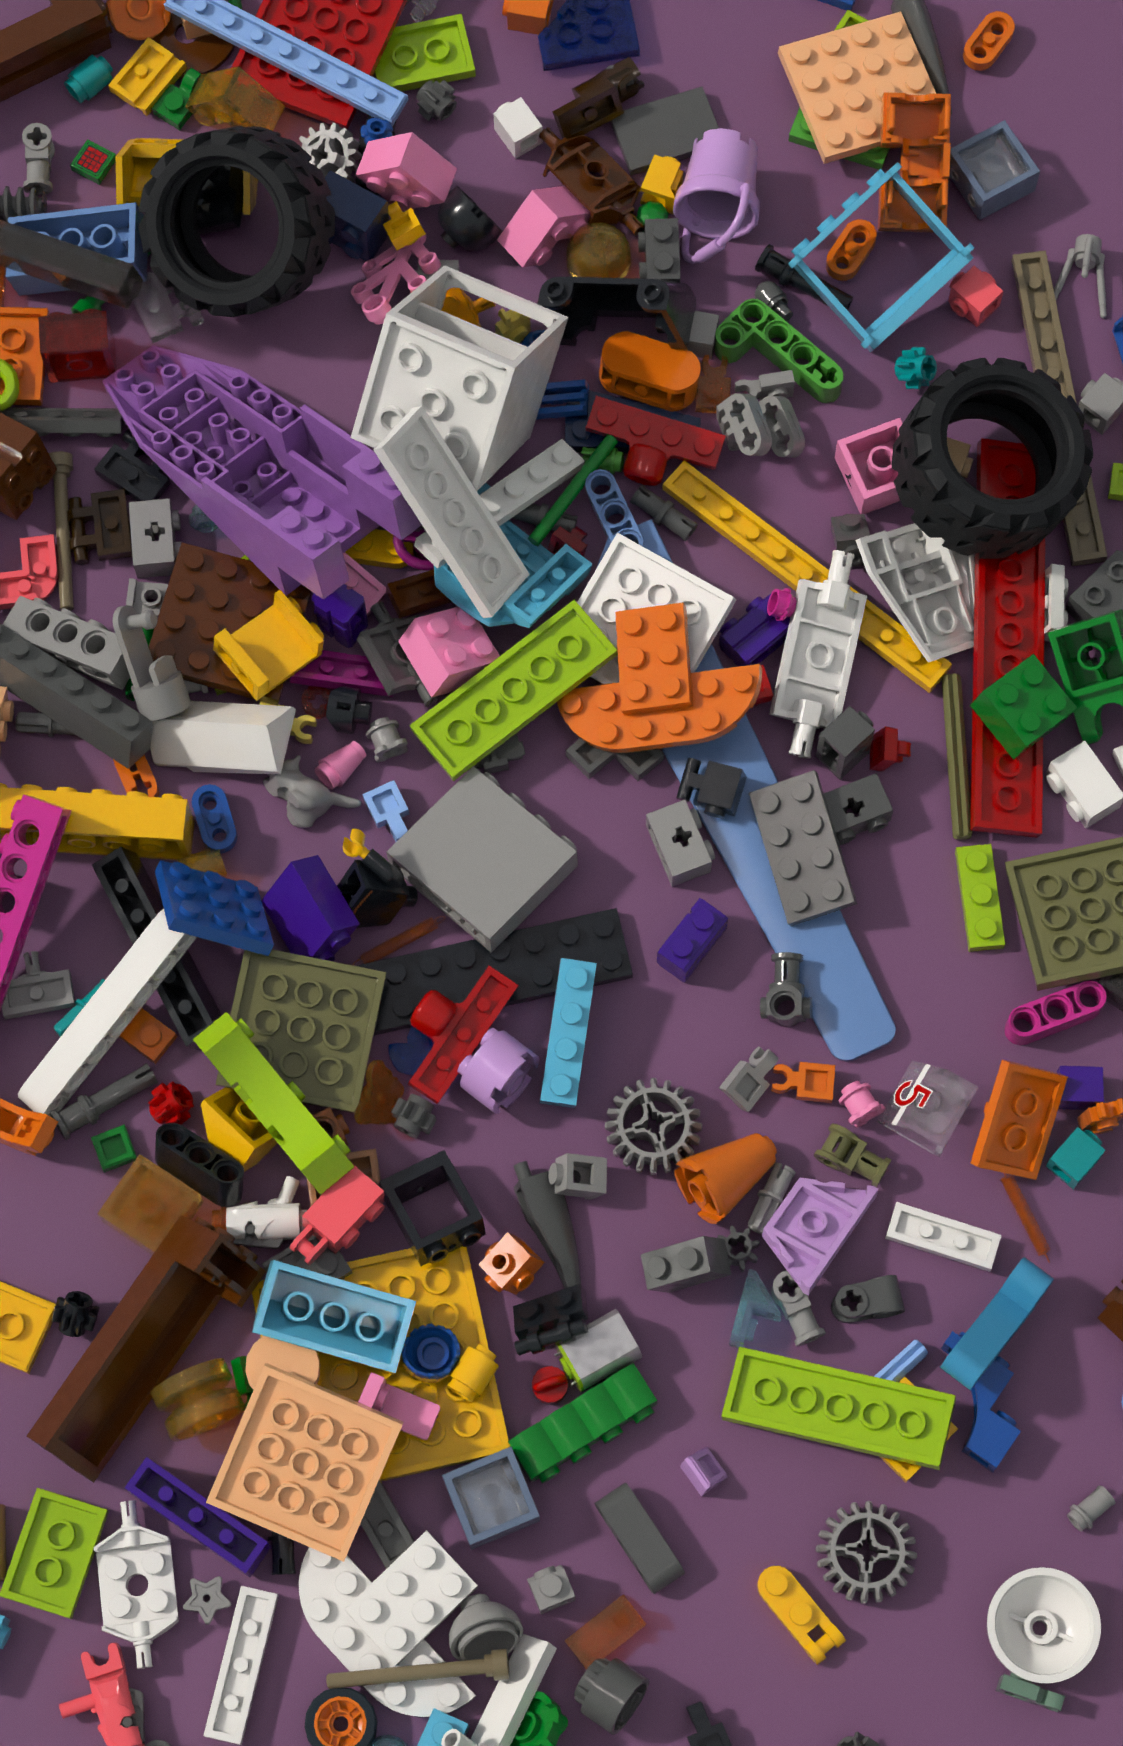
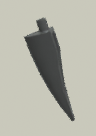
M893 0L891 11L892 13L902 12L936 94H949L938 40L925 0Z
M527 1161L514 1165L513 1167L519 1180L514 1186V1191L524 1217L545 1248L564 1289L581 1284L577 1246L565 1195L555 1194V1185L549 1183V1171L532 1176Z

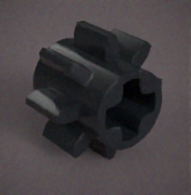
M72 1291L65 1298H57L52 1322L59 1323L58 1328L64 1335L80 1337L85 1334L86 1330L91 1332L94 1330L99 1307L92 1306L93 1300L88 1294Z

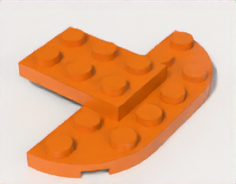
M683 602L616 611L619 682L574 688L557 701L559 711L570 729L589 745L603 751L629 753L699 744L715 740L737 727L736 723L746 714L749 708H753L761 688L762 667L760 664L691 673L687 610Z

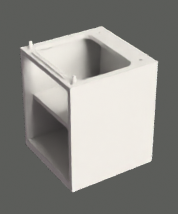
M444 265L386 313L350 438L375 448L412 408L423 406L472 485L478 491L531 437L568 317ZM450 288H460L539 321L548 329L527 347L441 310L447 291Z

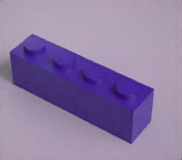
M148 1457L144 1459L125 1486V1489L134 1497L249 1578L272 1547L266 1540L225 1511L206 1503L207 1499Z

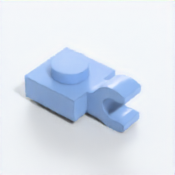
M393 780L362 795L377 828L388 824L396 843L408 831L402 817L410 813Z

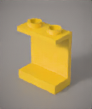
M278 590L274 594V604L233 634H230L226 628L214 636L213 650L255 700L258 701L322 655L324 635L314 622L309 623L304 618L301 607L294 598H287L281 590Z

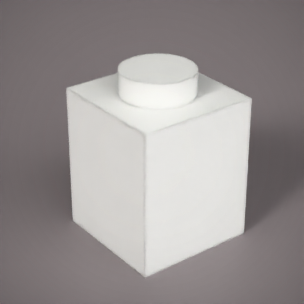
M521 97L513 102L502 104L493 113L494 130L515 159L543 143V140L539 138L543 126Z

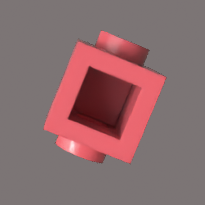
M974 265L968 272H960L951 281L948 302L958 316L966 317L972 324L978 327L1000 307L1004 291L997 286L995 279L989 273L981 272Z

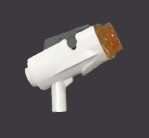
M286 1176L278 1198L269 1200L268 1204L258 1205V1201L231 1207H221V1210H212V1226L215 1228L219 1226L234 1236L235 1240L233 1243L237 1246L279 1249L284 1240L295 1239L305 1229L303 1227L302 1215L307 1210H301L300 1203H292L300 1181Z

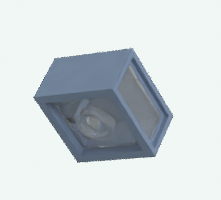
M1005 120L950 149V179L979 220L1036 190L1040 170Z
M512 1447L442 1475L471 1550L540 1522L535 1502Z

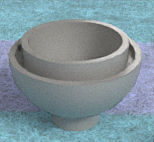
M475 1594L467 1597L461 1603L462 1611L453 1621L449 1632L451 1653L457 1660L463 1661L483 1659L484 1654H491V1650L507 1648V1653L509 1654L521 1640L523 1626L513 1610L501 1603L490 1601L486 1594Z

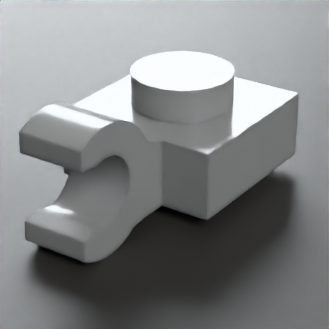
M787 370L759 375L758 380H739L735 382V392L746 391L755 396L756 399L759 398V400L767 396L792 397L795 384L793 371Z
M758 1046L750 1055L749 1063L740 1060L719 1089L741 1110L749 1112L770 1084L764 1079V1076L775 1066L779 1058L770 1049L764 1051Z

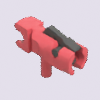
M110 1643L108 1645L109 1659L106 1664L101 1666L96 1664L95 1658L90 1653L82 1652L81 1661L92 1694L59 1704L62 1718L91 1710L92 1713H97L100 1724L97 1729L107 1746H145L144 1694L139 1690L129 1687L126 1675L127 1669L120 1645L118 1643Z

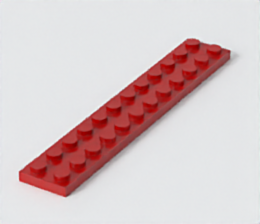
M981 438L977 443L976 489L989 496L1001 499H1020L1033 495L1036 487V472L1032 458L1023 443ZM1045 538L1037 546L1022 554L1015 552L1006 558L981 559L979 558V553L975 554L973 701L982 691L1032 654L1044 666ZM972 709L970 830L1038 838L1042 834L1043 738L1013 760Z

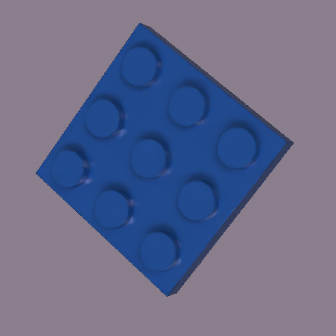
M162 860L159 861L155 875L169 930L269 956L274 942L258 887L245 880L235 881L224 878L213 871L202 872L191 869L180 862L169 863Z

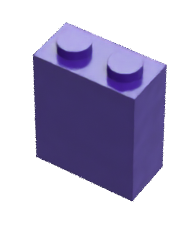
M318 855L291 861L261 900L264 909L289 951L293 954L334 961V955L340 948L351 941V934L360 925Z

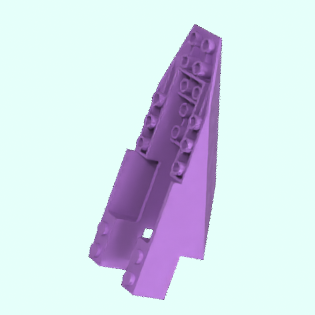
M152 345L102 381L139 447L285 596L302 584L320 598L325 599L349 581L343 553L378 526L383 527L402 541L422 525L372 449L350 438L351 435L305 404L300 409L243 370Z

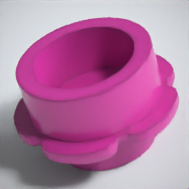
M789 588L784 590L774 589L768 600L767 613L769 616L775 617L777 621H784L786 617L793 615L796 608V598L792 596Z

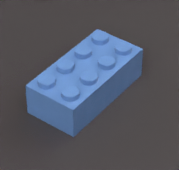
M134 202L8 217L6 278L19 296L146 282L148 252L144 253L139 233V224L144 214L139 212V206Z

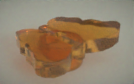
M373 1060L369 1063L366 1070L367 1085L362 1090L361 1102L355 1110V1121L361 1125L394 1124L396 1118L392 1117L391 1111L398 1098L403 1096L404 1086L397 1077H393L392 1071L385 1066L382 1060Z

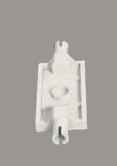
M832 551L828 578L823 583L806 579L798 580L795 594L796 608L790 617L769 713L772 716L792 720V723L796 724L791 748L788 753L793 756L798 755V757L810 759L816 729H825L843 710L867 595L853 592L850 590L851 586L848 585L852 561L855 556L852 553L845 555L844 551Z

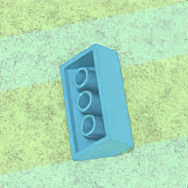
M271 1260L261 1291L252 1332L396 1373L416 1301Z

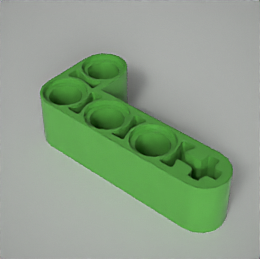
M752 298L744 301L716 329L714 351L719 360L726 363L736 362L754 347L781 371L792 370L795 382L817 401L831 403L840 396L844 375L841 367L761 300ZM756 317L760 321L751 323L746 318ZM777 337L785 342L777 344L773 343L770 339ZM726 339H733L737 343L734 345H727L723 343V341ZM803 358L810 363L802 365L798 364L795 360Z

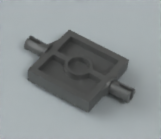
M383 602L374 604L370 610L379 624L374 628L360 632L357 641L388 696L405 690H417L425 706L434 704L438 698H431L398 642L412 621L420 616L417 614L407 618H391Z

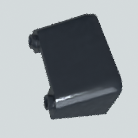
M553 277L542 285L537 304L568 317L560 345L576 346V337L586 329L588 331H595L598 316L656 318L655 328L658 333L667 334L668 344L671 349H688L696 307V297L687 284L660 279Z

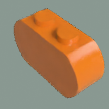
M623 331L612 335L605 341L601 353L599 379L602 386L608 392L674 412L688 407L694 401L697 394L701 366L697 356L690 350L671 349L667 343L645 335Z

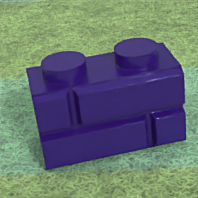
M345 584L325 599L313 593L311 600L314 602V614H316L320 630L331 638L335 636V640L346 648L353 647L357 642L360 632L365 631L368 627L364 597L353 589L348 590Z
M771 594L765 599L761 596L754 599L747 606V613L739 620L736 618L730 619L720 629L719 646L734 661L737 667L760 664L785 643L790 617H786L784 621H777L775 617L768 615L767 605Z
M699 898L691 908L690 914L687 913L659 949L656 962L685 983L726 931L728 918L708 902Z

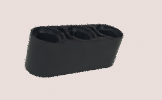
M166 1123L157 1129L155 1162L161 1169L216 1205L231 1207L241 1201L244 1168L237 1160L178 1123Z

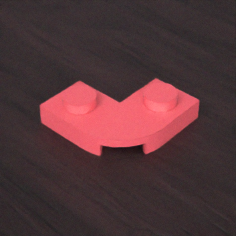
M54 534L20 538L22 570L0 572V610L13 608L19 596L32 601L34 598L45 600L54 591L58 582V559Z

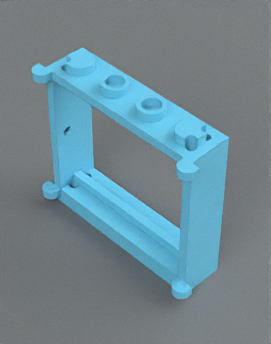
M899 162L886 173L882 169L877 171L866 182L870 188L861 196L857 192L852 194L841 205L845 211L836 219L832 215L826 218L816 228L820 234L811 242L805 238L791 251L795 257L788 263L791 268L794 267L860 340V345L864 349L867 348L869 352L878 347L974 258L970 252L975 247L971 243L964 247L898 174L897 171L902 168ZM888 180H893V187L951 251L865 330L804 263L803 259Z

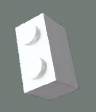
M1083 741L1050 762L1046 772L1049 786L1056 794L1061 793L1068 803L1066 807L1070 816L1076 822L1081 821L1085 828L1090 827L1121 807L1123 792L1086 741Z

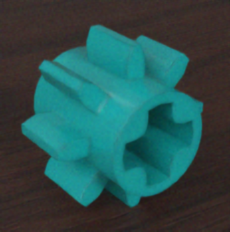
M912 347L911 350H902V356L896 360L895 374L899 381H906V389H920L921 386H929V381L936 375V361L933 355H925V347Z

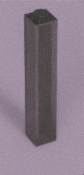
M0 220V266L129 309L133 299L137 298L140 294L143 279L133 264Z

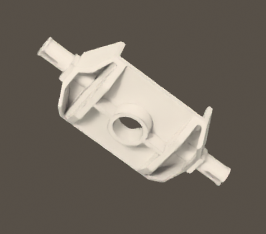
M131 1500L128 1503L126 1501L120 1502L123 1523L121 1528L94 1547V1551L97 1557L103 1617L102 1631L132 1642L136 1651L137 1669H145L144 1660L146 1668L153 1667L150 1648L153 1640L178 1623L179 1616L170 1538L141 1527V1524L137 1522L136 1501ZM136 1575H143L148 1580L147 1591L140 1596H133L128 1590L130 1579Z

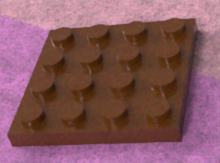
M182 542L149 644L153 662L161 656H173L178 671H181L184 680L255 699L213 650L214 636L225 628L230 634H233L274 604V594L279 589L252 561ZM301 584L286 597L294 598L301 607L302 615L305 616L312 591ZM285 681L260 698L259 701L278 705Z

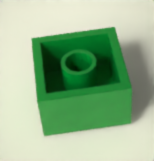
M1034 654L982 691L970 705L1013 760L1062 724L1077 709L1076 705Z

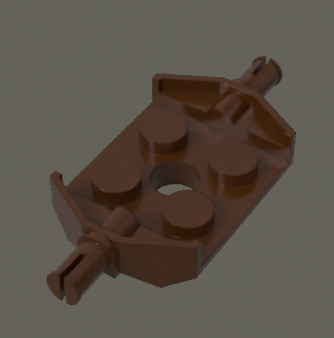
M549 127L543 129L539 134V138L551 148L552 152L544 169L543 176L546 177L548 172L551 171L591 212L588 223L617 224L620 222L634 236H637L638 232H643L645 225L633 215L635 209L633 206L641 187L593 138L580 135L570 139L564 137L560 140ZM589 172H598L602 177H595Z

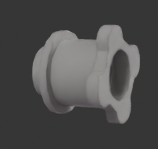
M388 717L379 718L370 724V729L366 732L367 738L372 739L374 744V758L378 763L408 751L406 738H401L397 730L399 727L397 720H389Z

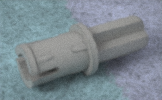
M775 1163L764 1189L758 1191L759 1200L748 1221V1228L758 1234L763 1233V1228L782 1203L790 1182L796 1174L787 1165L782 1170L783 1165Z

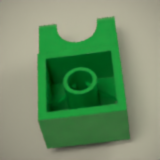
M1122 609L1048 632L1065 692L1077 707L1074 711V716L1082 740L1086 741L1088 745L1097 743L1103 734L1101 712L1105 704L1116 703L1123 706ZM1092 646L1100 650L1102 656L1099 658L1100 662H1098L1096 657L1090 658L1089 651L1093 650Z

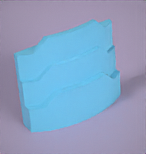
M485 483L477 491L478 494L480 495L481 493L489 489L491 486ZM508 520L499 527L530 575L495 615L490 618H482L447 563L438 569L434 566L435 586L454 604L488 627L514 623L530 628L543 614L550 611L565 595H569L589 575L592 563L567 544L555 555L541 544L539 546L533 545L528 540L529 535Z

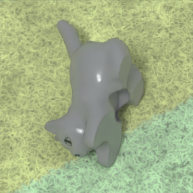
M297 755L294 759L285 760L281 774H269V777L263 780L265 788L272 796L287 801V817L290 823L298 828L312 827L315 820L324 815L332 805L349 809L359 807L362 803L359 799L330 792L319 781L303 775L299 770L300 755Z

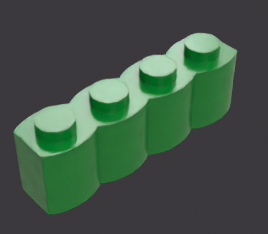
M632 1363L586 1391L572 1402L554 1411L540 1422L522 1431L509 1440L508 1443L530 1481L533 1483L539 1479L543 1484L561 1472L558 1466L571 1459L573 1464L590 1455L592 1451L589 1447L594 1443L603 1440L604 1444H607L623 1433L621 1427L626 1423L634 1420L636 1424H639L655 1413L652 1407L657 1404V1399L635 1364Z

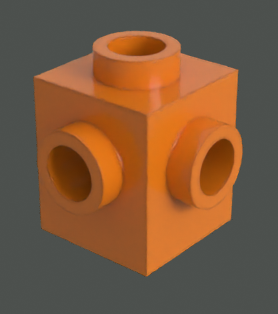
M507 1232L500 1241L493 1243L487 1249L485 1258L479 1263V1266L488 1274L484 1279L492 1288L499 1293L506 1290L517 1295L519 1291H523L531 1285L534 1280V1274L545 1262L521 1238Z

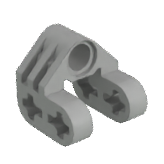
M735 393L716 406V419L722 434L726 436L725 441L729 450H741L745 455L763 456L772 448L777 456L795 458L803 452L805 447L804 434L792 404L786 397L767 396L758 402L752 394Z

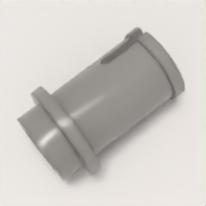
M1099 1485L1077 1506L1072 1504L1070 1506L1071 1511L1067 1514V1517L1080 1532L1085 1529L1090 1530L1093 1528L1092 1523L1107 1509L1115 1505L1116 1502L1113 1496L1103 1486Z

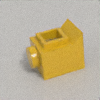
M654 154L641 186L643 195L640 204H645L649 201L662 203L667 212L674 215V199L677 190L683 184L684 171L680 170L681 163L677 159Z

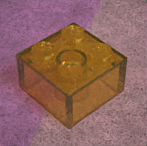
M139 1154L97 1214L103 1223L153 1255L180 1215L192 1220L204 1201L197 1191Z

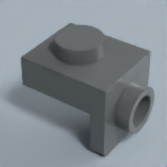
M845 514L843 516L831 517V531L836 550L844 551L845 555L847 553L855 555L851 567L864 566L855 540L870 535L865 514Z

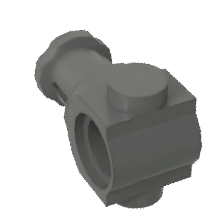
M792 952L772 954L771 961L775 963L774 983L769 984V991L766 997H761L760 999L761 1019H769L770 1022H777L785 1027L795 1026L799 1022H806V1019L812 1018V998L804 997V985L799 983V965L803 962V955ZM787 1000L795 1002V1008L791 1014L786 1016L778 1014L777 1010L780 1003Z

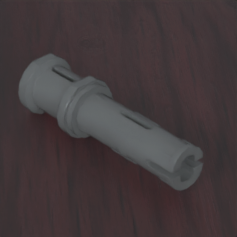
M145 1063L142 1067L89 1097L86 1094H81L77 1097L75 1103L59 1112L56 1110L51 1111V1117L59 1121L56 1126L63 1138L68 1140L71 1138V1133L88 1123L91 1125L96 1124L97 1120L100 1119L99 1115L148 1087L157 1084L158 1081L153 1071H150L149 1065Z

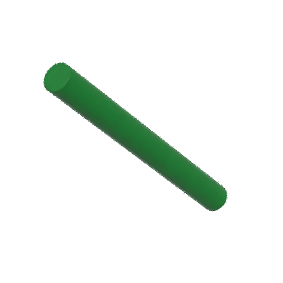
M609 434L605 436L530 534L528 540L533 545L539 546L584 488L588 475L600 467L616 446L618 441Z

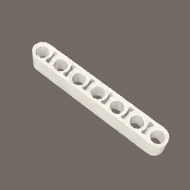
M162 909L22 1085L18 1098L34 1112L47 1114L50 1117L51 1111L56 1110L59 1112L184 955L196 937L169 930L165 912Z

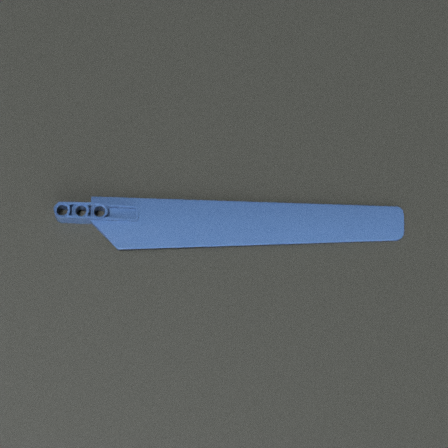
M602 469L591 472L586 478L585 487L589 502L607 537L598 565L617 533L673 563L653 520L650 519L641 524H636L614 476L607 470ZM599 485L610 487L609 491L602 495L593 492ZM613 514L624 516L623 520L616 524L607 521ZM712 643L695 672L724 669ZM746 714L736 723L737 727L715 740L699 744L661 748L680 783L688 758L701 761L698 771L700 775H705L709 761L743 769L747 778L735 816L725 814L724 819L705 814V809L697 801L700 792L697 790L692 791L690 798L693 807L696 809L775 953L792 952L803 955V962L799 965V983L804 985V997L812 998V1019L832 1055L841 1061L849 1062L888 1045L895 1037V1023L841 911L838 910L794 926H790L787 923L749 796V792L778 783V780Z

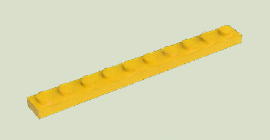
M685 460L663 483L662 490L793 590H797L798 580L800 579L820 583L827 580L829 570ZM850 587V590H852L855 593H859L855 589ZM868 599L866 600L858 639L930 693L951 669L952 663L945 658L928 663L906 629Z

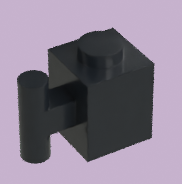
M688 758L676 798L689 802L692 791L697 790L700 791L697 801L705 809V814L724 819L725 814L735 816L747 778L743 769L709 761L705 775H700L698 771L701 761Z

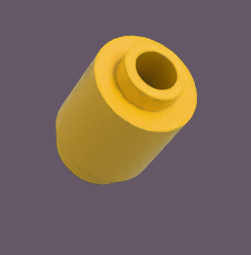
M480 1344L475 1349L468 1346L449 1375L451 1380L447 1387L460 1397L472 1402L476 1395L481 1396L498 1369L499 1365L494 1362L497 1356Z

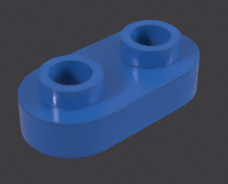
M203 785L192 796V807L203 843L213 853H226L237 842V831L226 795L216 785ZM209 801L217 803L216 807L212 810L204 808L205 804ZM217 833L226 834V838L223 841L218 842L214 840V836Z

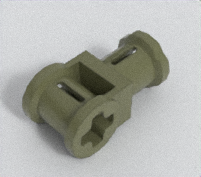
M834 1123L830 1124L828 1128L830 1134L821 1150L817 1149L815 1151L814 1157L827 1167L842 1171L849 1176L854 1171L871 1180L872 1186L877 1187L892 1159L888 1157L883 1159L866 1150L867 1142L859 1139L853 1132L843 1126ZM840 1142V1144H839L837 1150H836L835 1152H833V1150H834L835 1146L837 1145V1143Z

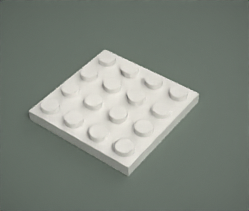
M617 533L577 603L617 649L616 611L683 602L687 610L690 671L694 673L734 606L736 599ZM618 655L590 677L602 684L618 683Z

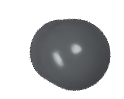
M764 281L756 287L755 299L764 302L785 321H788L793 316V312L787 307L788 299L786 294L776 283Z

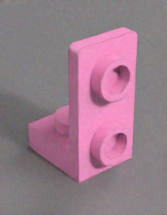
M372 1372L358 1401L363 1405L403 1421L400 1431L422 1440H428L440 1412L438 1404L386 1383L384 1377Z

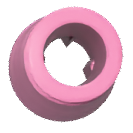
M352 741L350 744L318 761L319 765L315 768V774L321 783L330 790L342 787L367 756L366 752L359 743Z

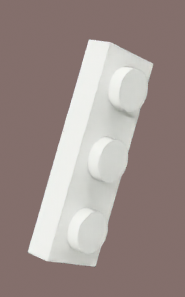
M896 1202L885 1239L990 1272L1001 1235Z

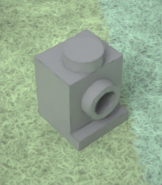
M129 578L126 605L134 608L137 614H141L144 610H152L158 619L168 584L138 582L136 579ZM146 599H157L152 603L146 601Z
M570 1153L556 1158L555 1163L551 1164L548 1174L549 1183L555 1185V1194L583 1197L587 1200H592L606 1194L607 1158Z
M562 1565L544 1568L534 1573L533 1577L527 1579L541 1615L575 1601V1594Z

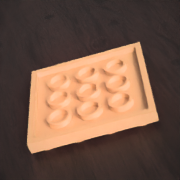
M901 11L782 45L778 49L779 58L823 164L867 152L880 146L881 105L884 92L906 93L909 95L936 94Z
M265 1363L206 1503L344 1562L401 1430L403 1421Z

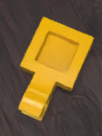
M397 201L388 205V214L391 220L384 223L383 226L396 250L412 245L418 238L426 234L412 208L403 212Z

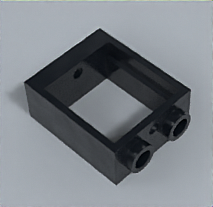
M445 1150L379 1181L380 1187L384 1190V1201L420 1266L429 1262H439L448 1253L462 1246H471L478 1242L482 1236L486 1235L483 1217ZM448 1181L467 1217L421 1239L402 1203Z

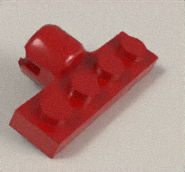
M599 396L595 397L586 425V431L602 436L609 434L616 440L629 445L623 472L632 481L649 486H657L661 483L667 462L670 459L685 460L695 465L716 470L726 438L725 435Z
M488 966L462 1003H454L437 990L427 992L413 1011L410 1022L414 1028L432 1040L433 1047L408 1082V1085L438 1104L459 1074L457 1070L460 1063L466 1056L472 1055L485 1033L492 1026L517 989L518 984L491 966Z

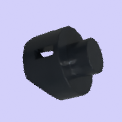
M341 686L330 692L326 718L336 732L354 734L357 723L369 725L372 702L361 701L360 688Z

